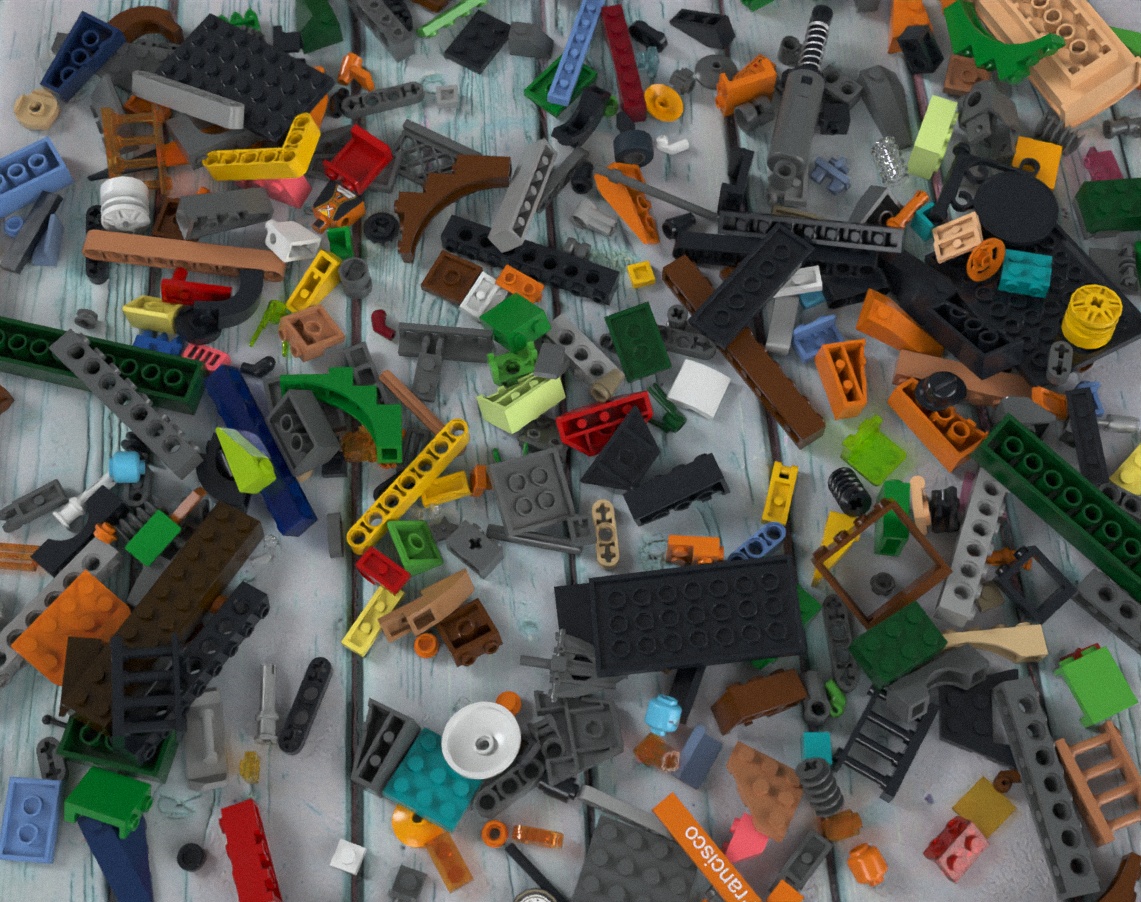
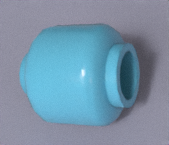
M118 451L113 455V458H109V477H113L116 483H137L140 480V474H145V460H140V455L136 451Z
M659 694L657 698H652L649 701L644 720L651 727L652 733L666 736V732L677 730L682 712L681 706L677 704V699Z

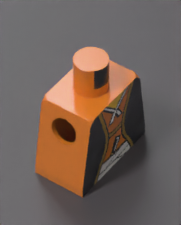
M330 180L312 206L314 216L317 219L312 224V228L315 232L322 235L327 228L351 226L366 214L363 200Z

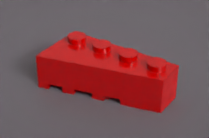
M251 798L222 808V818H219V824L222 833L226 834L227 844H225L228 858L231 860L232 876L237 888L239 902H283L258 804Z

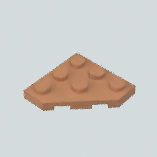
M737 741L726 767L736 780L738 785L736 789L744 806L749 808L755 830L781 843L803 795V787L794 769Z

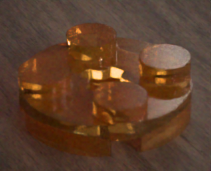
M364 426L358 427L359 431L353 434L349 431L343 436L340 445L347 462H377L375 443Z

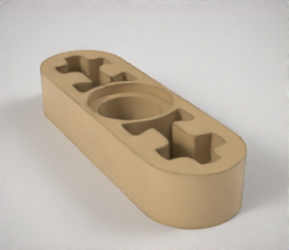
M598 500L592 506V519L597 536V544H595L597 563L603 570H613L619 563L614 507L607 500ZM600 508H604L607 511L606 522L601 523V514L598 513ZM607 529L612 532L613 536L609 540H602L598 534L601 530ZM605 547H609L610 556L614 557L610 563H607L606 559H604Z

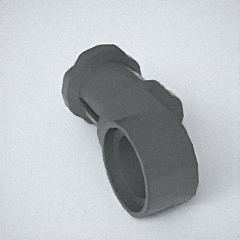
M1123 116L1120 120H1105L1103 122V134L1106 139H1113L1115 136L1122 134L1124 136L1132 135L1133 138L1141 137V117L1130 119L1129 116Z

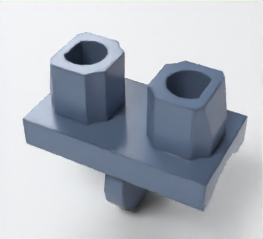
M818 156L814 161L815 168L810 174L811 179L817 184H821L826 177L831 179L832 181L826 188L834 196H837L843 189L848 191L851 184L849 183L850 178L846 176L850 171L845 166L847 159L841 157L837 161L832 157L827 163Z

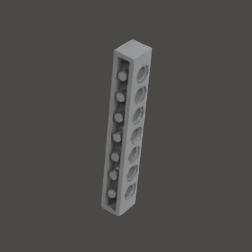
M979 464L948 564L953 573L943 581L933 614L934 618L963 628L967 620L972 621L976 613L977 606H974L973 603L981 594L983 585L979 584L981 578L985 577L989 564L985 563L987 557L991 556L995 543H992L991 540L993 536L996 537L1001 523L997 522L998 516L1001 517L1006 507L1003 498L1004 496L1007 497L1010 492ZM962 573L967 574L970 578L965 577ZM956 594L961 595L963 599L958 598Z
M95 536L0 632V661L6 658L5 663L0 666V689L6 687L10 683L11 677L29 663L10 645L85 569L103 585L112 574L117 573L121 569L125 559L110 544L104 543ZM100 564L96 570L91 571L94 565Z

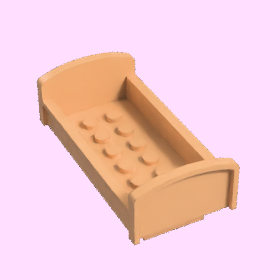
M967 0L974 4L978 18L990 33L1005 44H1022L1037 40L1049 33L1064 37L1066 45L1058 49L1054 55L1046 56L1039 60L1038 64L1029 67L1031 75L1027 76L1029 81L1059 116L1060 121H1064L1062 128L1071 125L1072 129L1090 120L1122 99L1141 83V58L1139 56L1135 58L1087 0Z

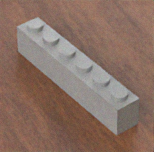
M545 138L524 148L489 233L488 239L501 253L523 245L558 155Z

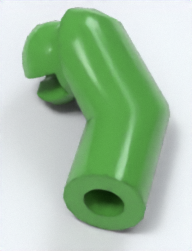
M832 678L824 684V688L829 695L828 702L831 706L829 715L838 718L844 713L846 696Z

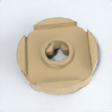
M42 89L32 90V94L27 96L25 94L21 95L14 104V113L20 125L33 130L40 129L45 131L50 129L60 112V106L52 93ZM38 107L41 108V109H40L39 111H37V112H34V111H33V109H38Z

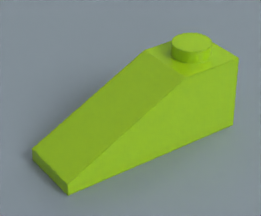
M223 427L215 429L239 492L257 494L277 479L269 458L235 429Z

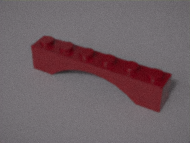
M622 4L601 7V28L613 62L621 111H625L634 123L643 122L646 118V101Z

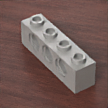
M563 313L550 322L552 329L542 335V344L563 345L561 344L563 342L570 343L569 345H563L565 346V358L571 359L570 369L574 377L579 382L583 381L588 386L589 392L594 382L613 369H618L624 376L615 393L625 386V374ZM579 357L586 358L583 361L577 360ZM597 372V373H601L602 375H601V376H593L592 374Z

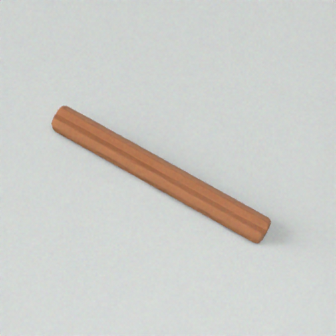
M390 370L381 373L379 380L435 436L445 427ZM465 446L456 457L463 455L467 447Z

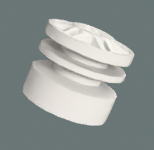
M121 176L111 178L101 185V224L107 231L139 234L149 227V190L145 183L133 177Z

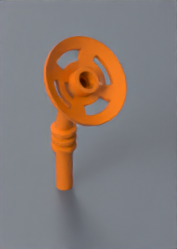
M989 238L971 251L967 262V274L972 280L984 281L996 273L1005 257L1004 243L997 238ZM996 247V248H997V254H996V258H995V260H994V259H992V258H993V257H992V256H993V251H992V249ZM989 266V268H988L987 270H985L984 272L978 273V271H982V270L986 269V268Z

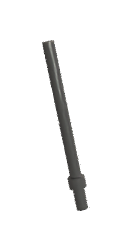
M597 163L594 165L593 172L608 178V181L612 183H621L713 222H716L718 214L623 175L620 170L615 168L611 170Z

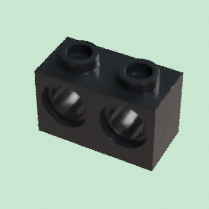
M929 25L907 26L897 39L912 74L934 73L944 60Z

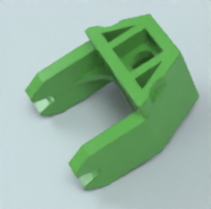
M533 341L526 342L527 347L516 354L509 352L495 357L493 352L486 354L488 368L494 384L499 387L504 385L506 389L518 384L517 379L533 373L538 358ZM512 370L518 371L515 374L509 373Z

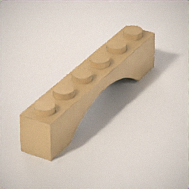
M1023 622L1017 624L1016 627L1008 628L1002 624L987 630H982L981 627H972L967 629L966 632H956L954 629L942 631L941 634L948 643L934 657L966 643L974 649L989 651L1003 656L1015 664L1041 661L1048 655L1041 624L1032 625L1031 622ZM927 660L926 662H924L923 664H921L920 666H918V667L915 668V669H918V670H919V669L922 667V665H924L925 663H927L929 660Z

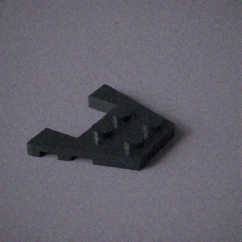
M1018 669L987 675L986 680L968 690L952 685L940 686L939 740L970 753L974 752L982 755L994 763L999 762L1008 766L1011 770H1017L1010 744L993 743L992 688L1002 682L1019 679Z

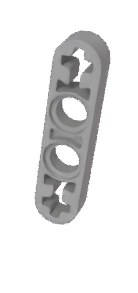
M582 785L577 799L639 829L673 841V836L656 816L593 787Z

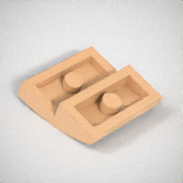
M975 211L932 229L935 240L933 245L939 264L972 251L983 242L980 221Z

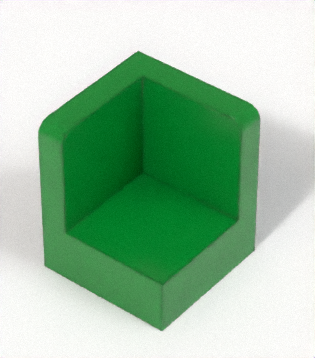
M349 226L327 229L330 252L337 255L343 261L354 257L353 240Z

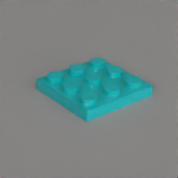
M424 727L383 790V796L452 834L485 779H470L456 773L449 766L443 755L442 736Z

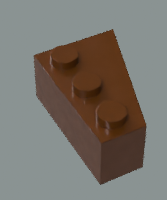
M780 668L770 673L768 677L763 678L762 675L751 678L746 684L741 685V682H736L726 688L727 692L710 707L722 736L731 733L730 731L737 725L744 723L745 727L753 724L752 720L764 716L769 718L798 706L806 699L808 695L795 668L787 671Z

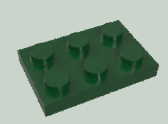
M648 301L604 317L628 384L672 368Z

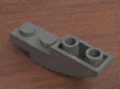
M188 520L184 522L181 526V531L150 566L143 568L126 600L127 604L134 608L139 604L199 526Z

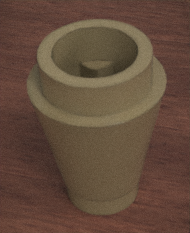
M613 369L594 382L590 390L593 398L601 403L610 401L624 379L623 374L618 369Z

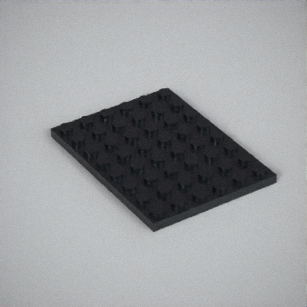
M1057 222L1051 233L1036 244L1024 247L1005 245V249L1052 256V271L1046 298L998 290L1002 264L990 278L984 281L972 280L967 274V262L971 251L940 264L937 261L935 251L925 255L924 262L942 273L958 288L955 298L969 312L972 318H982L987 321V325L995 330L1001 328L1007 331V336L1013 339L1018 337L1024 340L1022 363L1013 367L1031 388L1037 386L1044 387L1051 383L1046 378L1048 354L1052 344L1055 342L1064 341L1073 348L1070 372L1072 373L1141 339V312ZM982 232L983 241L989 239V237ZM996 247L992 249V251H993V256H992L993 258H992V259H994V260H995L996 254H997V248H996ZM988 266L986 269L982 270V271H978V273L984 272L985 270H987V269L989 268V266ZM1094 284L1105 286L1119 296L1123 305L1122 313L1115 326L1112 338L1106 345L1100 348L1085 349L1077 347L1066 339L1061 328L1070 298L1082 286ZM1058 351V352H1059V357H1058V358H1061V359H1062V358H1063V354H1062L1061 351ZM1057 367V368H1056L1057 375H1061V374H1060V368Z

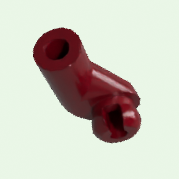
M382 309L373 311L371 315L373 331L392 341L396 331L386 326V312Z

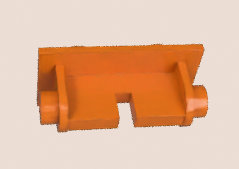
M507 264L495 281L496 285L512 294L518 293L533 304L535 302L539 303L542 300L543 295L541 292L545 285Z

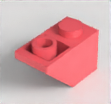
M745 812L741 819L735 817L729 832L733 833L730 843L724 841L720 849L732 865L759 857L769 839L768 836L755 830L752 823L753 817Z

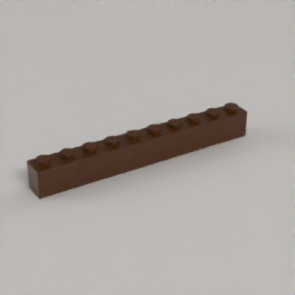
M686 255L663 267V282L691 316L715 291L711 281L699 272L697 264L693 260L690 261ZM746 327L726 350L717 345L718 350L799 450L823 436L826 428L824 418L819 413L816 414L807 397L798 392L793 380L783 374L779 363L769 357L765 346L755 340L749 327Z

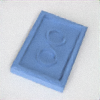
M10 776L0 833V860L53 863L66 781Z

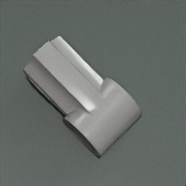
M586 199L581 200L570 216L571 223L577 228L583 230L589 228L607 238L612 236L618 224L617 219L599 211L593 202Z

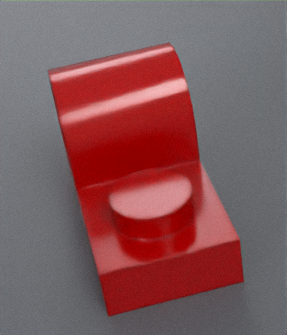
M372 546L355 564L359 573L373 585L379 584L394 596L411 578L409 572Z

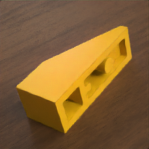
M321 249L284 306L292 313L318 305L341 281L339 267L343 260L334 253Z
M830 511L826 519L820 547L830 545L834 541L833 537L841 530L845 529L848 531L853 527V522L857 517ZM861 533L823 562L829 571L851 549L853 542L859 541ZM815 567L811 587L816 588L824 577Z

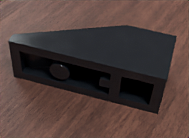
M681 9L669 21L673 27L711 48L723 50L736 37L728 15Z

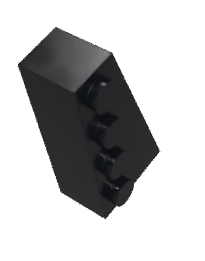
M704 453L697 456L693 462L675 466L671 472L665 475L660 474L652 477L650 482L642 486L635 485L629 488L627 493L623 494V497L634 521L640 527L670 514L669 510L682 511L688 509L693 501L701 500L704 503L712 500L711 496L721 491L722 495L730 493V490L713 453Z

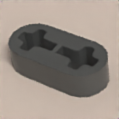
M1055 342L1052 344L1048 354L1046 378L1055 385L1066 383L1071 372L1073 348L1067 342ZM1058 351H1061V352H1062V354H1063V358H1062V359H1061V358H1058V357H1059V352H1058ZM1057 367L1060 368V374H1061V375H1057V372H1056V368H1057Z
M340 512L328 513L327 532L330 558L344 557Z
M45 737L36 747L42 779L54 780L50 777L54 774V765L61 772L57 775V780L67 782L69 779L68 764L66 760L56 754L60 741L53 737ZM50 744L56 747L52 750L53 759L45 753L49 749L48 745Z

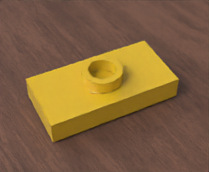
M465 470L436 478L421 495L424 508L471 495Z

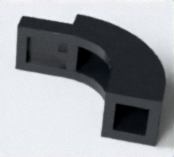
M594 84L584 88L579 104L571 118L566 123L553 128L551 136L564 146L581 147L598 126L612 94Z
M239 269L238 292L230 299L223 301H194L193 321L204 323L217 321L218 329L231 328L245 322L255 313L260 304L263 289V270Z
M213 432L211 440L206 444V454L198 453L204 460L196 467L199 482L215 504L221 501L247 514L252 494L239 492L236 481L228 480L221 475L215 451L221 444L217 433Z

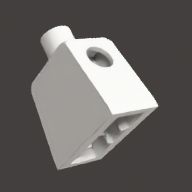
M271 219L266 223L265 230L268 233L265 244L283 262L316 257L321 237L294 221L276 222L274 219Z

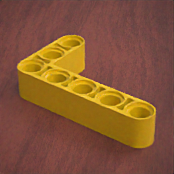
M301 113L293 120L282 148L211 151L206 154L208 158L206 160L203 159L202 164L216 181L298 178L303 176L309 167L321 131L309 113Z

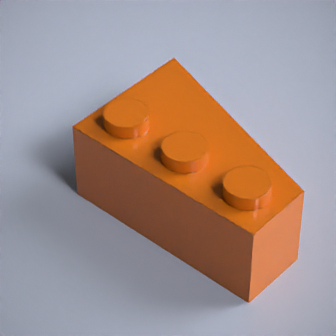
M890 0L888 54L902 52L897 39L907 26L929 25L933 33V28L922 0Z

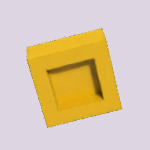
M649 260L627 266V273L633 289L655 284V277Z

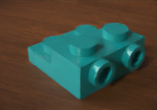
M1005 249L998 290L1046 298L1050 285L1052 256Z

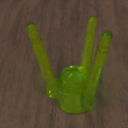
M278 300L269 301L267 310H265L263 318L249 343L250 347H253L262 329H265L268 323L279 324L281 317L289 315L285 312L287 307L283 302ZM287 340L282 341L283 357L287 356Z

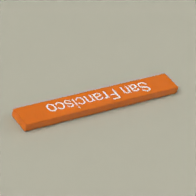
M673 792L652 809V812L725 902H762Z

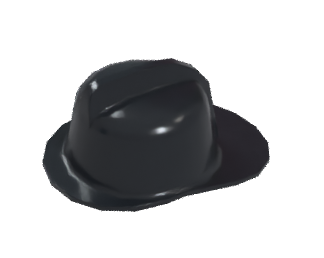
M947 371L932 373L930 376L922 379L915 388V397L918 403L925 409L938 412L960 403L967 394L963 380Z

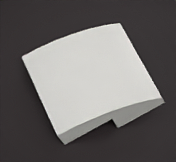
M685 359L666 399L684 410L691 408L710 420L714 417L731 378L708 366Z

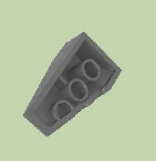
M871 185L857 202L848 222L886 225L887 220L895 217L901 211L903 205L888 187Z

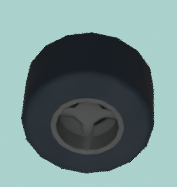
M628 130L620 133L613 140L616 163L635 164L641 168L649 164L654 158L652 137L643 130Z

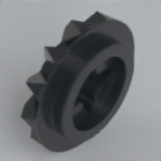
M375 213L368 217L363 225V231L367 240H371L373 244L381 243L384 245L385 242H392L393 238L398 236L399 223L389 213ZM377 225L385 228L386 233L378 231Z

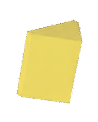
M141 295L125 304L123 312L132 327L176 335L175 320L179 312L186 305L162 302V298Z

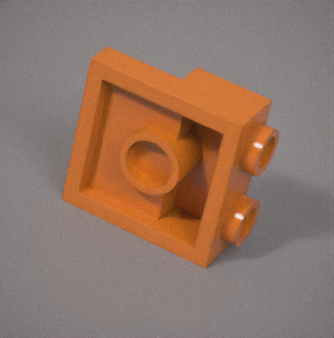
M669 535L666 562H671L673 565L690 563V566L723 562L724 546H719L720 537Z

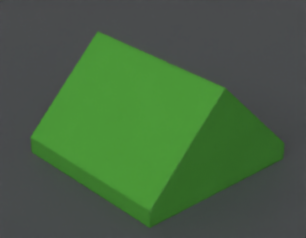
M388 521L386 523L404 570L409 572L411 577L444 563L426 521Z

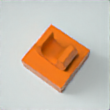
M476 465L470 473V496L480 497L485 490H493L489 474H486V465Z

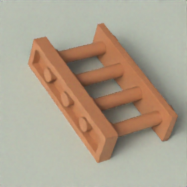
M1111 720L1098 727L1101 734L1070 746L1064 738L1055 741V751L1058 761L1064 769V779L1067 788L1071 791L1073 801L1097 848L1114 841V831L1141 821V776L1122 742L1120 730L1113 725ZM1104 744L1107 745L1114 759L1085 770L1079 769L1075 761L1076 755ZM1116 769L1120 770L1127 784L1099 795L1092 794L1087 785L1088 780ZM1130 794L1133 795L1140 808L1110 821L1104 818L1100 810L1102 805Z

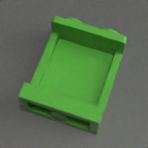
M1092 646L1080 652L1083 657L1075 660L1071 656L1059 662L1060 668L1053 671L1056 676L1062 675L1081 708L1084 717L1080 718V721L1084 728L1139 703L1106 646L1098 650L1095 646Z

